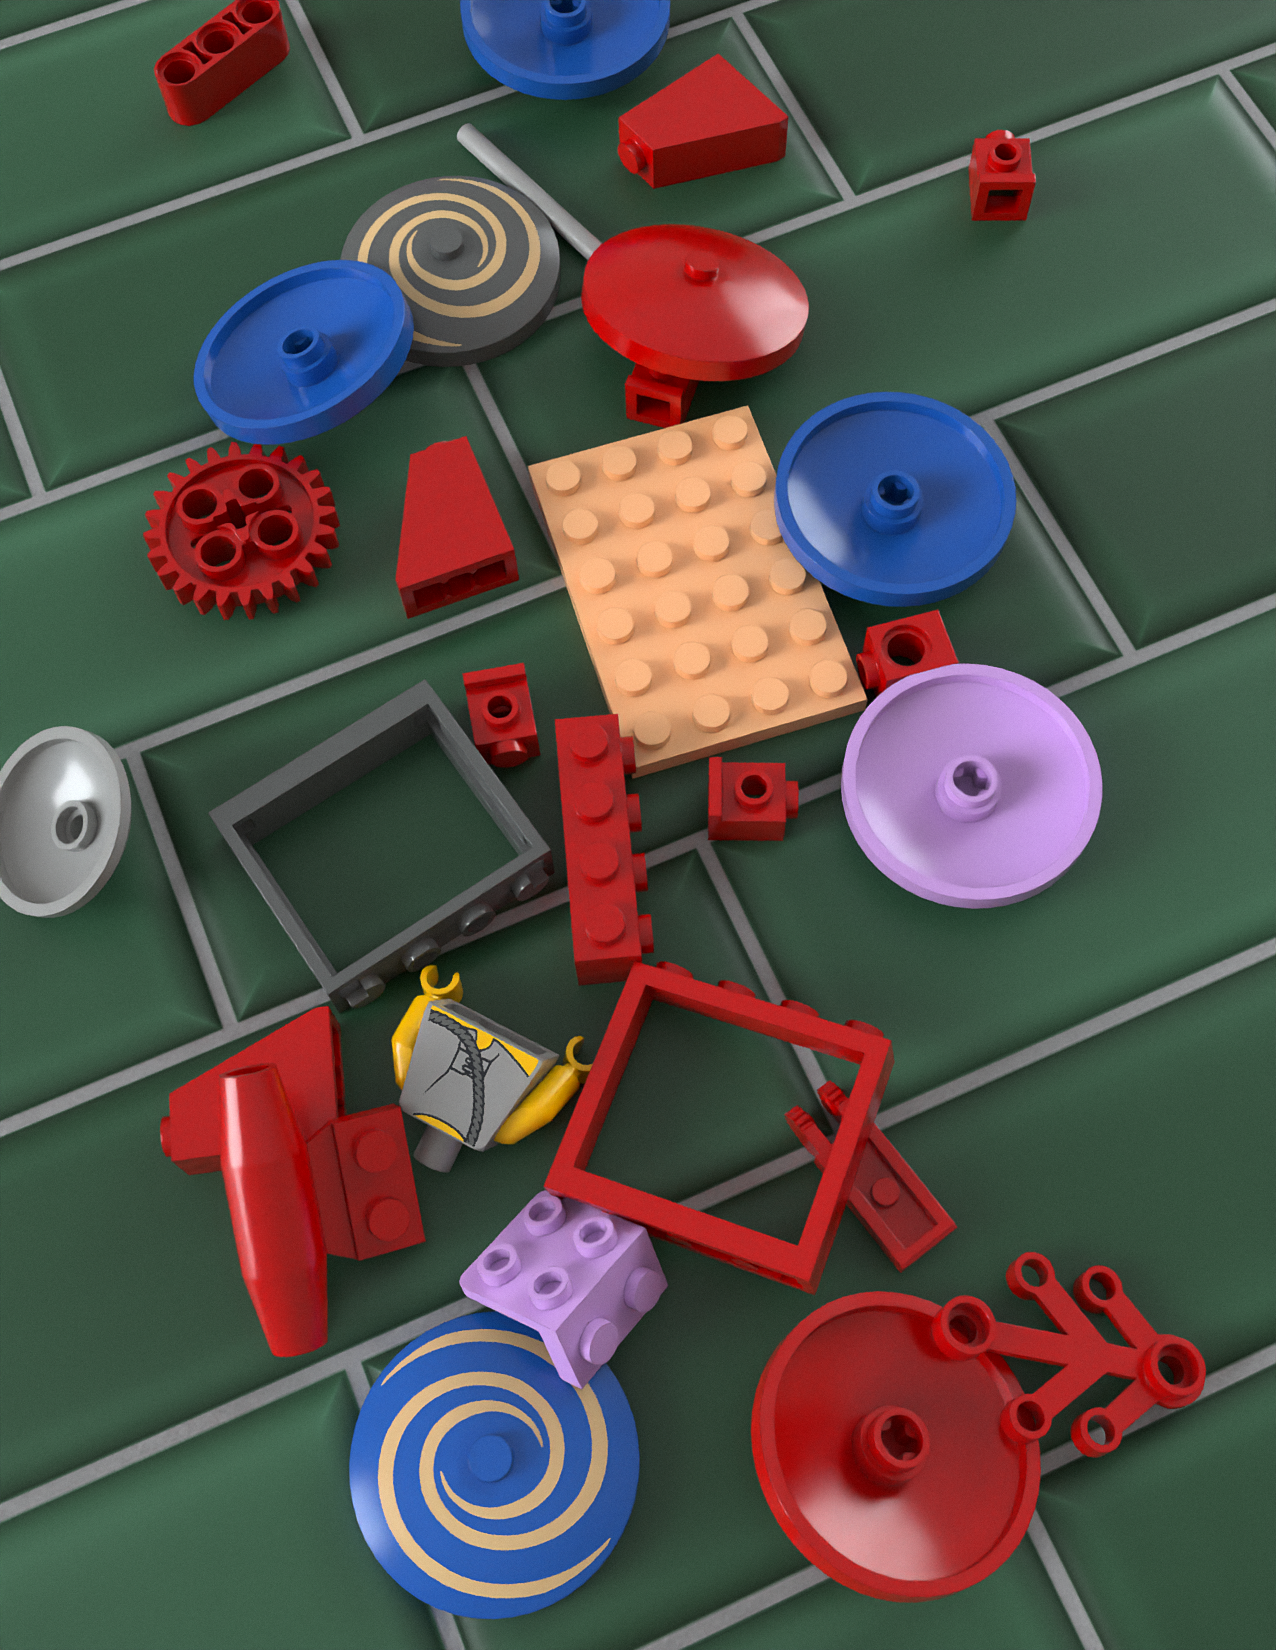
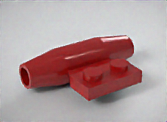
M263 1063L245 1066L219 1075L220 1164L241 1274L271 1353L277 1357L298 1356L312 1352L328 1342L327 1254L361 1261L426 1241L401 1107L393 1103L327 1120L326 1124L308 1139L304 1140L277 1065L275 1063Z

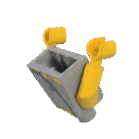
M429 965L421 971L420 975L424 995L414 998L394 1032L391 1042L395 1081L402 1090L399 1107H401L403 1112L428 1124L413 1156L425 1166L447 1173L450 1172L463 1144L481 1152L499 1143L514 1145L551 1122L578 1091L580 1083L586 1082L593 1064L582 1065L574 1059V1055L581 1049L585 1039L583 1036H575L566 1047L563 1066L555 1065L560 1056L559 1054L460 1004L463 988L458 972L453 975L452 981L448 986L441 989L434 988L439 979V973L436 965Z

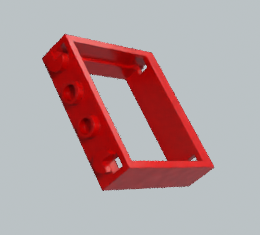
M634 961L543 1187L550 1195L556 1196L560 1200H563L565 1196L598 1208L604 1213L615 1215L646 1228L648 1236L815 1295L895 1062L892 1040L883 1038L884 1034L881 1030L865 1022L846 1020L845 1024L841 1025L821 1019L816 1010L797 1001L782 1000L779 1006L756 999V995L752 990L732 981L721 980L717 986L693 979L694 976L691 972L673 963L659 961L656 967ZM653 1000L861 1065L798 1246L585 1171Z

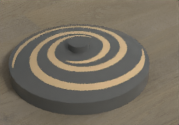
M442 176L424 179L405 185L382 197L370 206L354 224L347 236L340 259L374 265L385 271L395 280L410 307L414 323L413 340L406 361L427 366L457 367L472 365L496 358L511 351L533 335L544 323L556 302L561 282L558 242L552 226L542 211L532 201L510 187L488 179L470 176Z

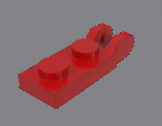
M830 1080L817 1089V1093L824 1108L840 1125L849 1098L845 1096L839 1086ZM796 1105L784 1114V1118L803 1146L815 1157L813 1162L823 1174L834 1143L831 1144L810 1114ZM874 1123L846 1204L898 1271L902 1273L954 1232L957 1226Z

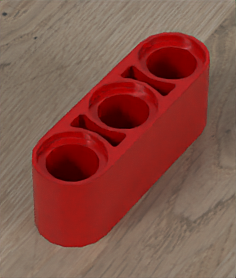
M235 0L159 58L154 67L155 77L168 114L174 122L180 125L192 126L206 121L288 56L290 44L279 1Z

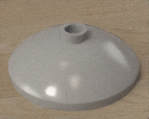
M70 726L46 729L30 737L20 745L0 771V898L17 912L42 918H55L80 909L104 887L122 858L131 826L132 804L130 788L119 756L109 743L100 736L90 731Z

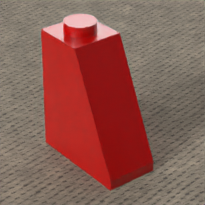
M716 54L618 118V154L629 172L640 175L653 189L779 161L786 155L789 116L720 54Z
M467 436L449 442H437L428 446L425 450L410 454L396 571V583L407 618L409 619L518 581L519 575L514 547Z
M329 1006L310 1010L169 1093L170 1116H163L160 1123L161 1145L165 1156L171 1157V1161L188 1175L222 1171L220 1164L219 1075L245 1066L263 1063H275L277 1065L304 1140L308 1139L326 1124L327 1120L346 1116L340 1024Z

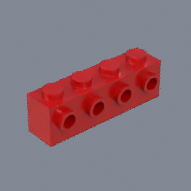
M618 714L555 719L574 962L578 985L627 981L634 961L642 963V954L654 953L651 914L638 915L636 902L637 892L648 891L645 853L632 854L630 833L642 832L639 793L626 794L624 779L625 774L636 773L633 736L620 737Z

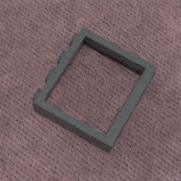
M426 679L208 812L230 849L339 1014L349 1007L354 1009L361 1008L373 1002L383 993L387 982L406 970L408 972H416L428 966L439 956L442 946L461 934L463 936H471L483 930L493 921L497 910L516 898L518 901H524L533 897L547 885L549 876L555 873L551 849ZM431 734L519 856L337 973L252 845Z

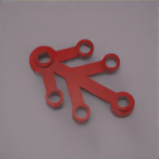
M1026 1252L1014 1260L1007 1269L1006 1281L1009 1289L1017 1297L1023 1300H1035L1061 1334L997 1322L992 1311L983 1301L967 1295L951 1299L936 1313L932 1322V1335L936 1345L951 1359L969 1361L986 1351L1064 1367L1034 1393L1021 1394L1008 1402L1002 1409V1428L1011 1440L1019 1444H1030L1045 1436L1050 1430L1052 1418L1103 1375L1133 1381L1105 1408H1091L1074 1419L1071 1425L1072 1441L1082 1454L1092 1458L1102 1457L1115 1450L1121 1443L1122 1432L1154 1404L1166 1409H1179L1193 1403L1200 1396L1204 1388L1206 1366L1199 1350L1186 1339L1171 1334H1157L1124 1294L1119 1276L1112 1269L1103 1265L1092 1266L1076 1278L1073 1285L1074 1297L1080 1307L1087 1312L1094 1314L1104 1312L1130 1347L1109 1344L1105 1341L1056 1280L1051 1262L1044 1255L1037 1252ZM1022 1266H1029L1036 1271L1040 1281L1039 1287L1032 1286L1024 1280L1021 1272ZM1090 1279L1097 1280L1104 1286L1106 1300H1101L1092 1293L1089 1286ZM951 1321L959 1322L967 1329L969 1334L968 1344L959 1343L952 1336L949 1330ZM1158 1361L1167 1364L1171 1368L1174 1375L1173 1385L1168 1383L1161 1375ZM1018 1407H1024L1033 1414L1036 1422L1034 1431L1026 1430L1020 1425L1016 1414ZM1089 1420L1097 1422L1105 1432L1104 1445H1100L1091 1439L1087 1429Z

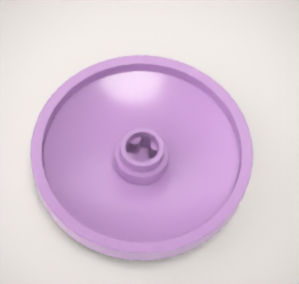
M951 664L909 675L883 691L866 708L856 723L847 744L842 767L841 794L845 816L858 845L868 859L890 880L921 898L939 904L971 909L994 908L1017 903L1039 894L1057 882L1075 864L1088 844L1099 818L1102 803V775L1096 750L1082 723L1048 689L1018 673L1002 668L979 664Z

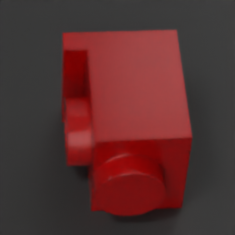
M996 130L989 133L985 138H975L968 169L972 221H1026L1036 184V175L1032 171L1030 138H1015L1014 134L1007 130ZM989 190H1013V196L988 195Z
M636 363L632 375H628L625 383L626 419L662 428L684 423L699 380L675 377Z
M524 663L462 673L475 747L487 764H492L496 767H513L522 764L529 757L540 756Z
M709 757L708 840L783 841L786 819L798 818L799 805L798 781H786L785 763L722 762V757ZM745 794L763 795V796L760 797V798H755V799H754V798H749V797H747Z

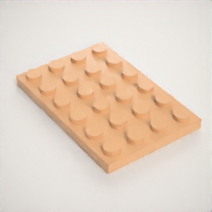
M748 405L528 466L529 479L610 714H618L620 737L633 736L636 773L631 774L632 779L866 709L868 699L821 583L796 560L780 533L774 509V490L777 475Z

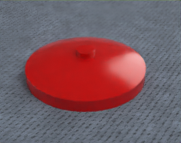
M683 224L639 227L620 233L602 243L592 253L586 264L581 293L582 307L588 323L597 335L612 349L649 369L675 377L702 381H731L751 378L782 365L792 357L802 342L809 314L808 297L802 283L795 273L774 254L749 240L724 231Z
M875 1291L844 1296L813 1311L790 1331L770 1356L761 1374L752 1408L751 1440L755 1469L766 1501L780 1527L793 1545L824 1574L858 1593L880 1600L900 1603L934 1601L954 1595L981 1582L995 1572L1020 1544L1031 1522L1039 1494L1041 1475L1039 1440L1030 1444H1019L1011 1440L1002 1428V1409L1008 1402L1024 1394L1016 1376L1000 1354L985 1351L969 1361H957L949 1358L938 1348L932 1335L934 1316L942 1306L913 1295ZM951 1321L949 1330L952 1336L959 1343L968 1344L969 1334L967 1329L961 1323ZM1018 1407L1016 1413L1018 1422L1024 1429L1034 1431L1035 1422L1033 1414L1024 1407Z

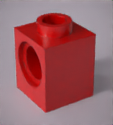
M938 610L868 627L863 651L856 655V665L860 681L866 690L873 688L876 698L891 685L909 675L959 663ZM896 656L907 657L915 665L902 666L895 663L891 658Z

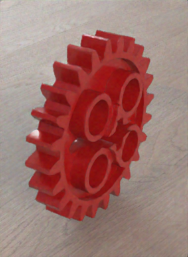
M231 442L228 456L221 458L217 451L210 447L207 448L208 463L201 466L197 461L189 457L185 460L190 472L186 477L171 472L167 475L173 491H155L153 493L160 509L146 511L145 516L152 529L144 532L143 537L150 549L147 556L166 590L173 589L182 605L194 600L200 614L206 615L217 604L224 620L230 619L236 606H243L248 619L251 620L255 617L257 604L265 602L269 610L275 614L279 612L278 597L286 595L290 600L296 603L299 602L301 599L296 586L300 582L312 587L319 585L313 567L331 568L332 563L327 549L339 547V541L335 532V528L340 527V521L335 509L336 505L330 487L324 486L320 471L318 469L309 471L302 455L295 457L289 462L284 447L279 445L268 457L265 455L262 444H254L249 454H242L237 442ZM267 494L261 498H256L260 495ZM211 514L210 516H208V517H206V518L200 519L201 517H203V516H205V515ZM287 539L286 542L273 546L277 541ZM231 560L224 566L216 567L219 563L223 561Z

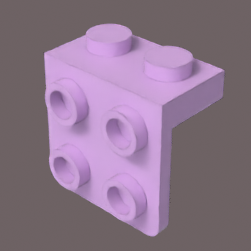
M547 1190L539 1192L468 1267L459 1280L462 1290L468 1298L539 1331L560 1378L580 1389H583L599 1368L611 1359L619 1344L645 1313L656 1305L660 1295L669 1286L646 1228L565 1196L563 1200H560L558 1197L550 1195Z

